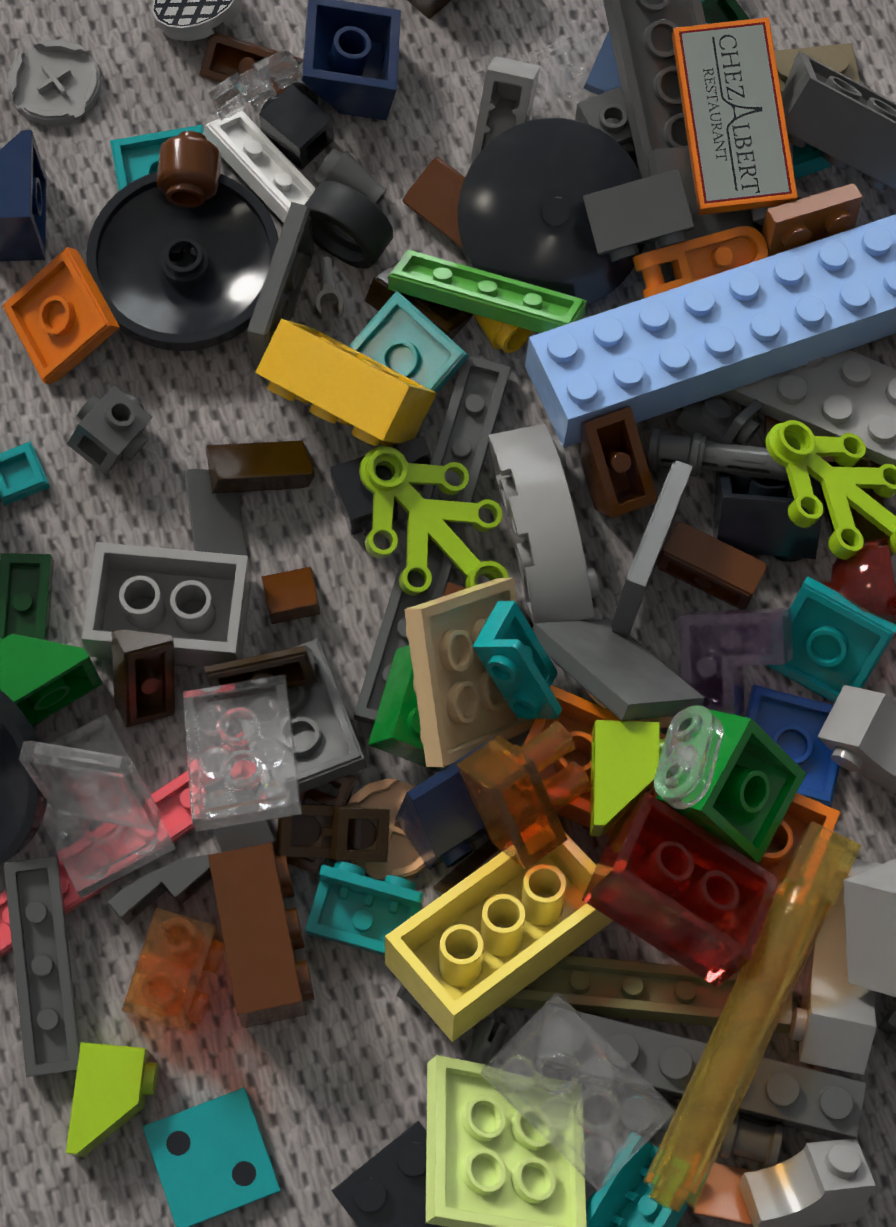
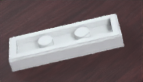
M241 109L205 125L203 135L206 136L208 141L217 146L222 158L283 223L285 222L291 202L305 205L316 188Z

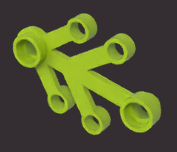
M788 420L773 426L766 436V448L773 460L786 468L795 499L788 507V516L791 521L799 527L809 528L823 514V505L813 494L810 474L822 486L835 530L828 539V547L836 557L843 560L850 559L864 544L861 532L855 527L849 506L890 537L889 546L896 555V516L860 489L872 488L876 494L883 498L893 497L896 494V466L893 464H883L880 468L853 467L866 453V446L863 440L853 433H844L841 437L814 436L808 426L796 420ZM832 456L839 465L844 467H832L821 457ZM802 507L806 508L810 514L806 513ZM842 538L845 539L849 543V545L845 544Z
M387 446L376 447L365 455L360 464L359 474L365 488L373 493L372 530L365 539L366 550L371 556L380 559L386 558L398 545L397 534L392 529L394 498L408 513L406 568L399 576V585L403 592L411 596H417L426 591L431 585L432 574L427 568L428 536L466 577V588L476 586L477 579L481 576L488 578L490 581L497 578H509L506 569L498 562H480L445 523L472 524L478 531L489 532L499 525L503 517L502 509L496 501L484 499L478 503L423 499L411 485H437L443 493L456 495L469 482V473L464 465L458 462H450L445 466L408 463L400 451ZM379 465L388 467L392 473L391 479H380L376 474V467ZM447 471H453L460 477L459 486H452L447 483L445 479ZM480 508H487L492 512L494 517L492 523H485L480 519ZM374 535H385L390 543L389 548L386 550L377 548L373 541ZM415 571L422 576V587H413L408 582L407 576L409 572Z

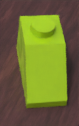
M595 720L591 733L590 836H602L654 787L659 771L668 770L669 741L668 739H659L660 722Z
M81 1042L66 1146L67 1154L73 1157H85L144 1108L146 1095H155L159 1067L158 1063L150 1062L151 1053L146 1048Z

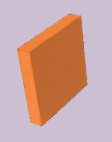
M66 247L2 305L41 380L46 384H52L64 377L120 328L79 251Z

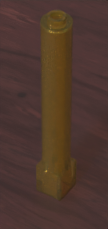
M813 821L802 833L777 887L776 896L644 1178L643 1183L652 1188L649 1198L654 1202L677 1213L680 1212L683 1204L692 1208L695 1207L828 912L836 903L844 885L843 880L847 879L862 845Z

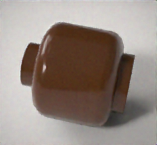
M195 131L181 132L178 136L169 138L161 145L156 184L160 191L166 195L168 201L180 207L193 208L204 204V201L216 195L222 160L219 149L208 141L206 136Z

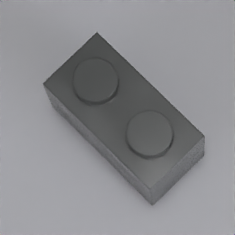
M679 168L583 196L597 253L600 256L610 254L611 262L639 255V245L656 240L659 248L687 241L686 232L695 230Z

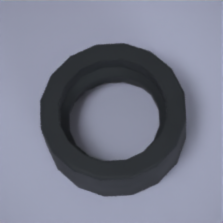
M323 181L305 203L308 206V210H310L314 243L325 252L350 266L369 269L377 262L393 239V227L387 216L367 197L347 185L335 181Z

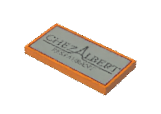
M769 17L673 28L672 41L698 215L775 207L796 201L798 196Z

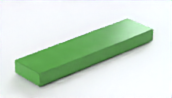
M412 250L405 252L388 276L389 290L398 291L406 295L538 333L581 320L586 312L587 300Z

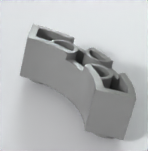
M545 423L488 435L493 473L506 515L511 518L516 538H523L522 543L515 544V551L525 604L533 625L534 623L579 621L595 617L592 598L600 596L599 583L595 569L593 567L587 568L578 523L563 468H566L567 462L565 450L560 440L552 439Z
M844 685L817 737L833 752L831 759L837 765L853 772H859L877 785L896 794V704L885 693Z
M825 852L822 869H817L807 893V898L814 900L815 905L803 976L800 1008H795L790 1027V1039L799 1041V1062L860 1075L865 1074L877 1027L875 991L848 983L843 880L881 865V863Z

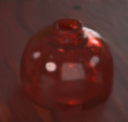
M888 538L864 541L863 547L847 560L837 557L832 565L831 581L822 582V584L840 593L862 611L896 624V591ZM896 632L892 639H896Z

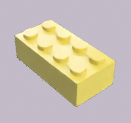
M550 817L385 936V965L453 1042L613 922L616 917L620 890Z

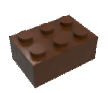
M272 842L208 855L236 1012L243 1026L249 1028L307 1015L305 1002L315 1000L307 961L297 962L295 950L305 948L296 907L290 909L286 907L285 899L295 897L286 855L276 857Z

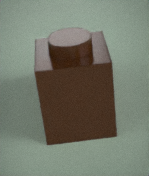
M626 406L581 422V465L595 510L614 518L657 502V495L631 407Z

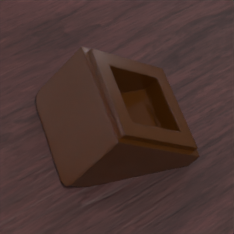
M311 567L262 576L271 624L320 615Z

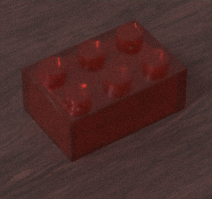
M646 792L615 823L582 901L715 987H719L751 961L780 879Z

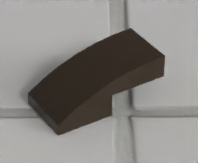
M279 803L276 855L303 858H331L338 861L387 862L390 810L352 806Z

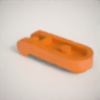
M738 226L632 257L636 272H642L646 289L642 290L644 298L766 258L768 256V247L764 236L757 229L750 226ZM671 262L675 280L665 283L660 265Z

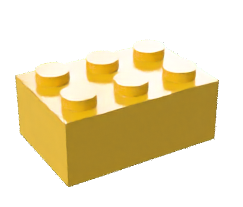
M285 319L280 320L255 372L270 381L267 386L269 391L290 401L297 399L306 404L312 403L308 410L309 412L333 424H336V421L347 426L353 425L354 427L351 431L353 436L376 447L379 444L392 447L395 443L400 444L415 439L437 395L436 392L319 330Z

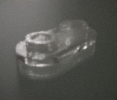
M695 705L678 712L673 717L667 730L654 778V788L659 796L676 809H685L699 802L707 793L711 784L723 738V725L706 707Z

